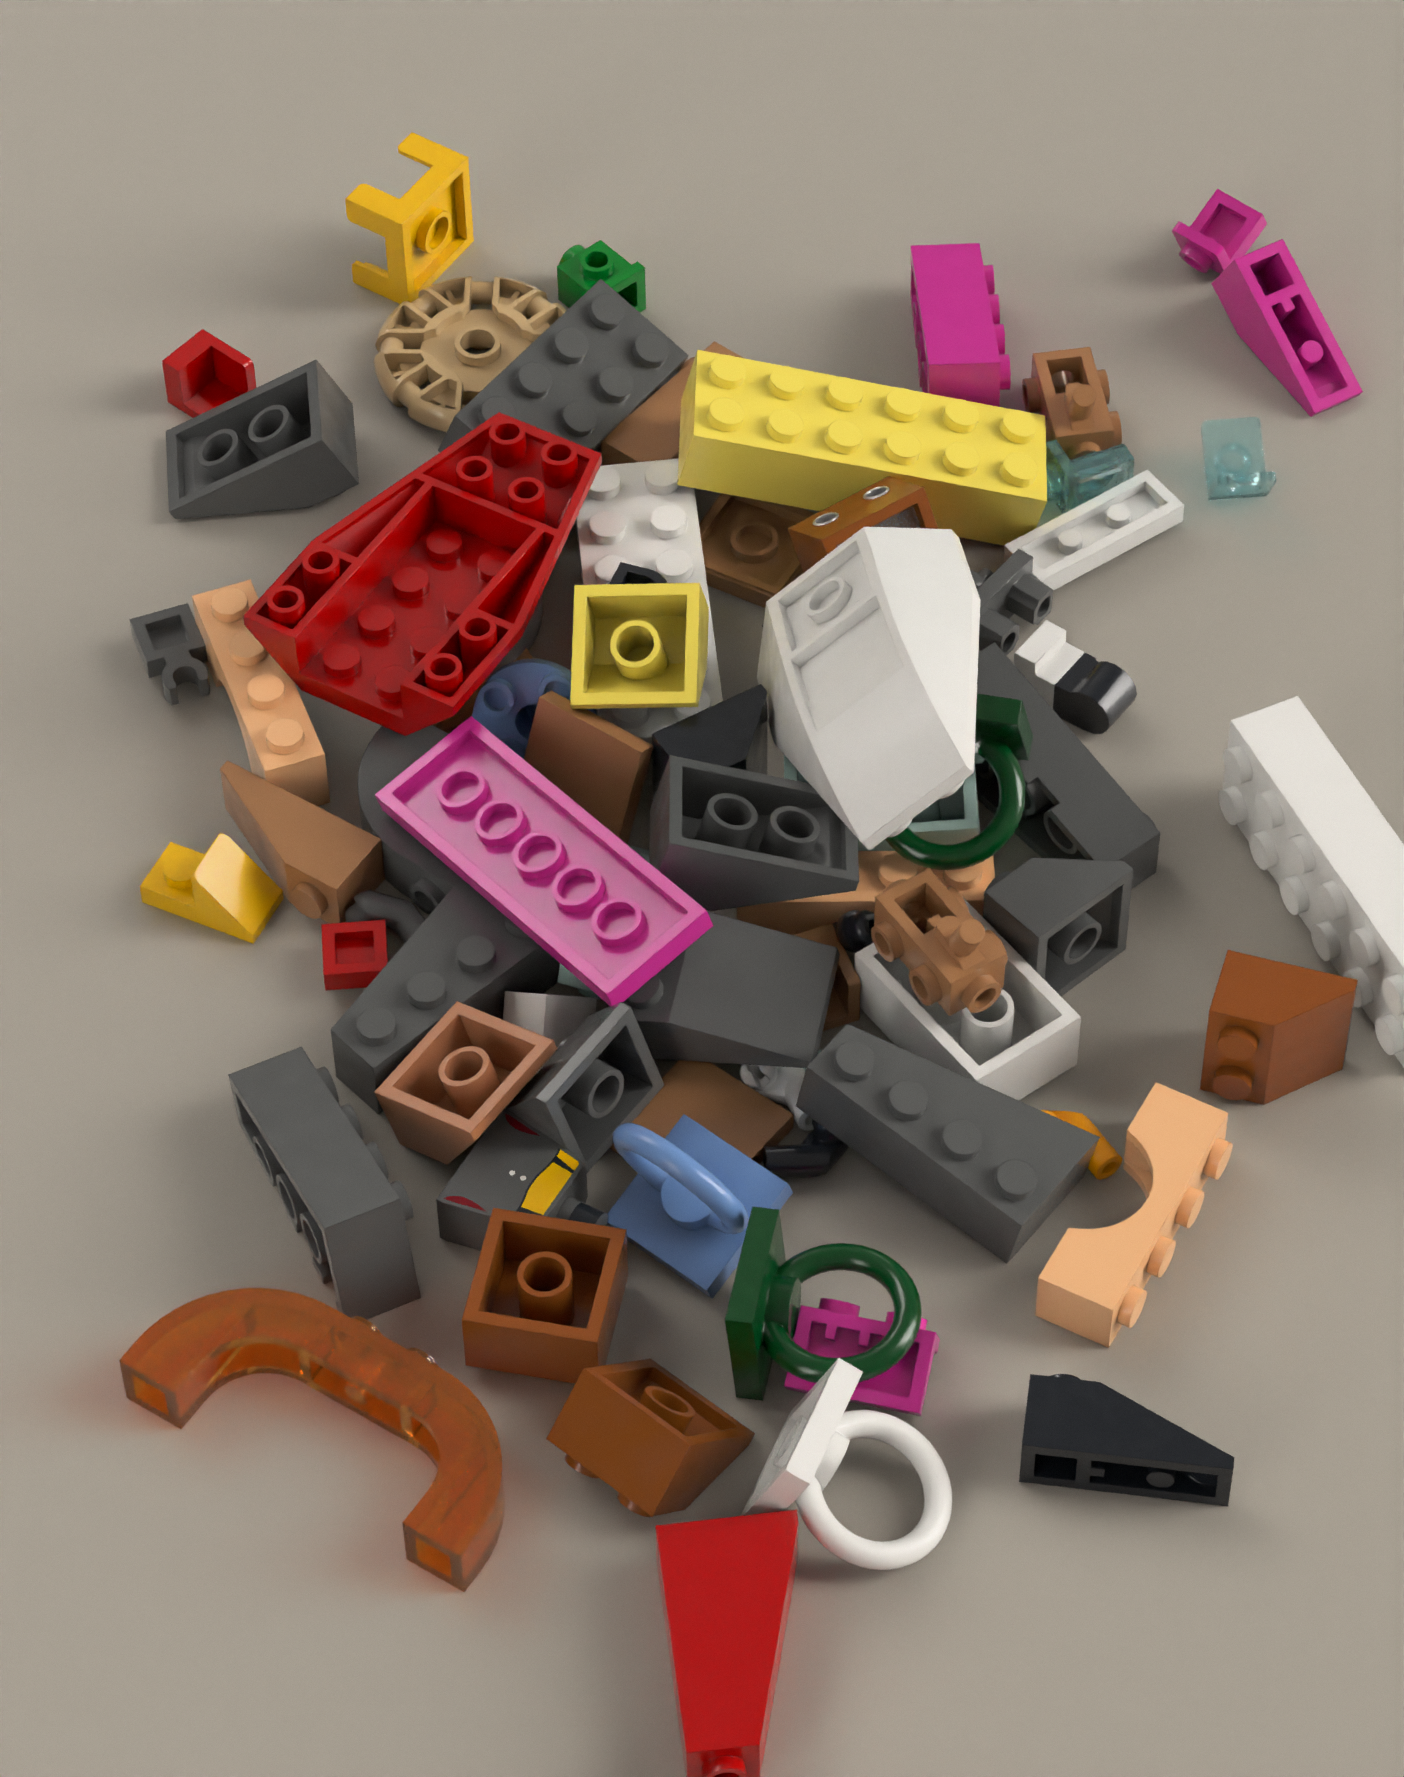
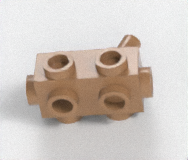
M1083 347L1033 353L1031 378H1025L1022 381L1023 403L1026 412L1045 415L1046 455H1050L1053 470L1069 468L1076 475H1088L1096 472L1102 464L1112 463L1113 447L1121 446L1122 443L1121 422L1117 411L1109 412L1107 404L1110 401L1108 376L1105 369L1097 370L1091 348Z
M928 868L907 880L901 879L893 882L881 894L875 896L874 927L871 929L874 945L886 961L892 962L899 958L910 970L909 981L917 998L924 1005L930 1006L938 1002L944 1011L951 1016L966 1007L971 1013H980L995 1003L1000 996L1001 988L1004 987L1005 965L1008 961L1007 952L1000 938L992 930H985L982 923L970 915L965 900L954 887H946L932 870Z

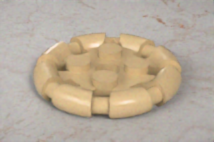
M472 276L445 280L428 286L419 291V298L413 302L403 301L389 315L379 331L375 344L378 354L374 358V367L380 387L393 405L396 407L406 406L408 408V415L411 419L435 430L447 432L454 416L567 310L560 303L551 304L547 301V294L542 290L524 282L495 276L494 282L473 281ZM473 304L492 305V310H472ZM469 348L477 350H484L488 348L491 349L483 354H471L466 352V350ZM427 381L431 383L424 389L419 388L422 384H424Z

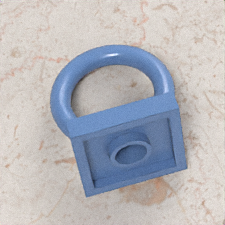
M685 1114L682 1115L665 1139L635 1123L621 1124L613 1133V1143L617 1152L638 1174L607 1213V1226L627 1229V1241L713 1299L738 1266L752 1206L780 1210L793 1193L789 1184Z

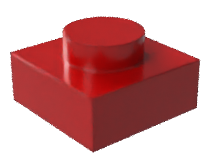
M386 920L321 924L325 991L367 988L388 963Z

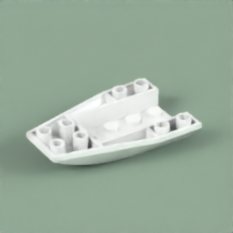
M863 527L766 601L757 681L758 685L762 684L768 692L767 719L773 742L869 851L887 837H894L903 832L914 817L938 799L947 798L954 794L961 787L964 780L974 773L980 597L960 539L952 529Z

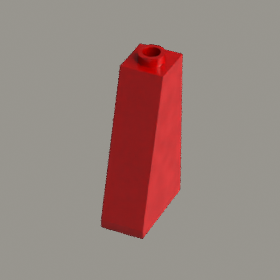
M797 1509L655 1525L657 1568L686 1777H760L798 1562L799 1521Z

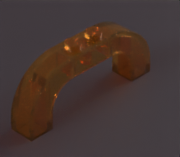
M271 1288L226 1290L192 1300L166 1314L150 1326L119 1360L126 1398L180 1429L185 1426L212 1393L234 1379L252 1374L271 1373L288 1376L308 1385L424 1452L436 1466L438 1471L432 1485L402 1522L407 1560L462 1592L467 1590L489 1560L498 1542L503 1525L505 1489L500 1442L488 1412L468 1387L456 1377L440 1368L430 1355L415 1347L406 1349L384 1337L380 1330L367 1319L359 1316L350 1318L314 1298L286 1290Z

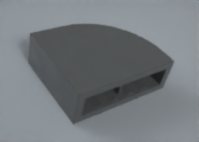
M431 725L404 736L381 726L369 742L359 767L357 782L362 829L381 839L386 881L402 894L412 899L422 911L430 915L461 877L382 810L375 794L446 737L448 733Z

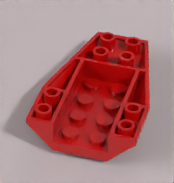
M498 412L314 538L244 614V625L301 691L404 736L448 719L459 711L523 636L600 468L602 454Z

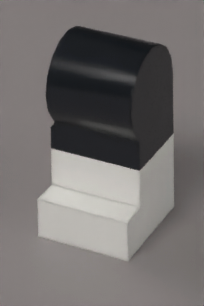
M1045 620L1014 654V665L1058 716L1068 723L1092 734L1106 732L1135 701L1137 696L1133 680L1123 669L1107 661L1098 662L1095 657L1067 643L1066 630L1048 620Z

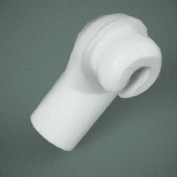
M741 1065L740 1076L747 1086L775 1103L788 1106L790 1112L794 1114V1119L800 1129L806 1131L814 1129L812 1118L796 1107L805 1075L803 1068Z

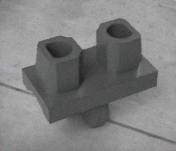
M1020 549L1014 552L994 573L987 568H982L978 573L970 569L980 597L979 651L995 642L1007 656L1019 640L1020 625L1010 620V618L1015 614L1033 625H1038L1051 612L1053 589L1032 576L1033 556Z

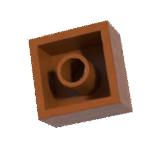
M493 1208L462 1316L466 1366L575 1384L583 1368L606 1365L628 1279L627 1229Z

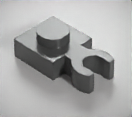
M188 603L129 619L132 637L148 677L152 678L161 675L164 697L169 704H179L177 686L185 682L196 684L202 697L210 695L208 669L204 664L208 662L206 645Z

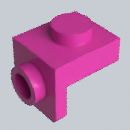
M1217 189L1190 227L1178 221L1172 229V233L1181 248L1179 256L1188 265L1202 273H1207L1211 268L1221 274L1234 259L1247 253L1267 225V222L1262 213Z

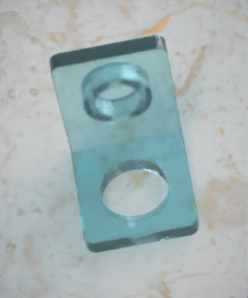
M1244 417L1204 421L1201 425V438L1208 501L1267 496L1277 480L1276 472H1266L1259 418Z

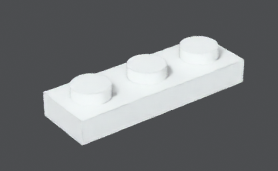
M1147 469L1005 544L1003 562L1018 549L1033 556L1032 576L1055 590L1183 521L1184 504Z

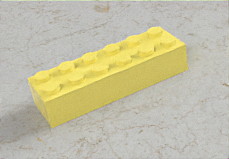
M697 350L681 399L677 485L822 511L890 476L923 486L938 529H952L958 537L1005 545L1037 527L1047 503L1045 415Z

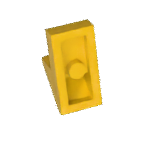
M223 833L218 834L205 854L170 842L140 885L143 903L252 944L255 943L284 899L283 890L229 836Z

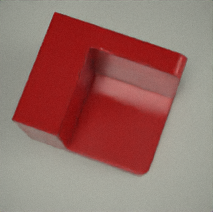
M201 329L162 360L168 403L192 418L257 388L253 361L204 329Z

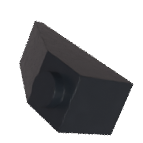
M1030 1374L1019 1482L1228 1506L1234 1469L1233 1456L1101 1382L1081 1380L1069 1374H1054L1051 1376Z

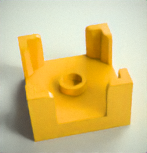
M413 132L398 145V153L428 166L430 169L400 199L368 184L358 185L345 199L347 218L351 222L385 237L388 271L372 263H362L356 260L352 264L353 283L398 304H401L403 301L411 303L419 298V291L431 286L474 241L468 157Z

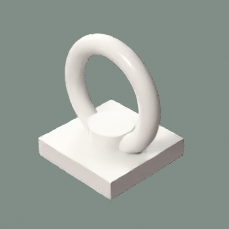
M838 1358L790 1412L741 1516L786 1511L796 1501L800 1515L813 1536L827 1550L840 1559L867 1569L892 1570L902 1568L928 1555L942 1539L952 1511L950 1479L936 1449L913 1426L895 1416L879 1411L852 1410L844 1412L863 1371ZM871 1438L885 1442L899 1450L916 1469L923 1486L924 1509L918 1524L904 1537L882 1542L862 1538L846 1529L828 1508L822 1491L839 1467L850 1439Z

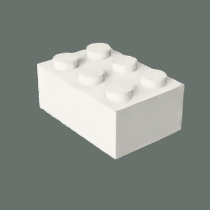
M966 900L970 915L981 922L985 930H992L1000 938L1008 957L1007 964L1005 965L1004 987L1001 988L1000 996L993 1005L980 1013H971L966 1007L949 1016L938 1002L930 1006L924 1005L917 998L909 981L910 970L899 958L892 962L886 961L880 955L874 943L855 953L854 970L857 972L861 983L860 1008L896 1046L1018 1101L1077 1065L1081 1016Z

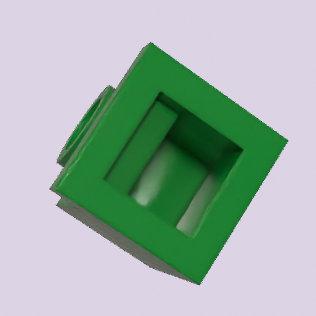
M602 240L588 248H584L582 245H574L563 254L557 266L558 300L568 308L602 279L637 311L642 312L646 309L645 267L638 261L631 265Z

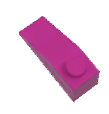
M1283 239L1234 259L1211 283L1237 334L1310 417L1355 398L1363 392Z

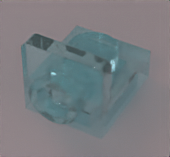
M1056 439L1046 442L1047 501L1054 500L1061 513L1064 514L1132 478L1135 459L1126 445L1121 444L1070 460Z

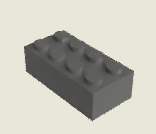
M600 279L454 416L438 451H443L500 412L601 453V442L626 417L673 378L682 368L689 355Z

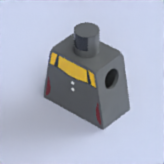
M506 1109L489 1125L436 1199L440 1238L479 1251L482 1249L493 1208L607 1226L608 1214L586 1204L588 1198L586 1165L581 1158Z

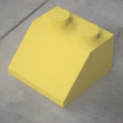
M700 583L574 585L571 708L698 707L707 670L709 607Z

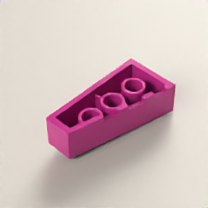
M980 243L911 246L910 299L915 347L917 348L919 386L922 387V392L999 407L1000 390H1010L1009 354H1005L1004 324H1000L999 296L994 294L993 265H983Z

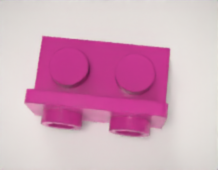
M820 1298L818 1308L801 1305L794 1342L806 1351L823 1357L842 1358L857 1355L872 1348L883 1339L892 1325L894 1312H887L886 1320L883 1322L859 1317L860 1306L835 1299ZM921 1318L917 1337L906 1355L886 1372L872 1379L859 1382L849 1402L916 1416L922 1415L934 1353L937 1354L940 1342L936 1332L926 1330V1319ZM787 1372L784 1387L788 1390L808 1393L816 1383L803 1380Z

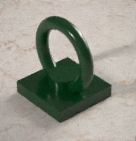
M977 693L974 764H979L986 760L997 776L1000 789L998 808L989 825L978 835L967 841L947 845L926 841L907 827L900 834L885 839L898 854L926 868L957 870L985 861L997 853L1009 841L1018 827L1025 805L1024 776L1017 759L1029 761L1033 740L1023 700Z
M752 1206L725 1316L736 1397L763 1401L773 1360L792 1375L817 1383L838 1359L808 1352L792 1340L800 1312L801 1284L815 1275L829 1271H854L875 1279L890 1294L894 1306L892 1325L881 1341L865 1352L840 1359L863 1371L859 1382L877 1377L892 1368L906 1355L913 1345L921 1323L922 1309L920 1296L910 1275L898 1262L888 1255L873 1248L856 1244L836 1243L821 1245L805 1250L786 1261L779 1209Z

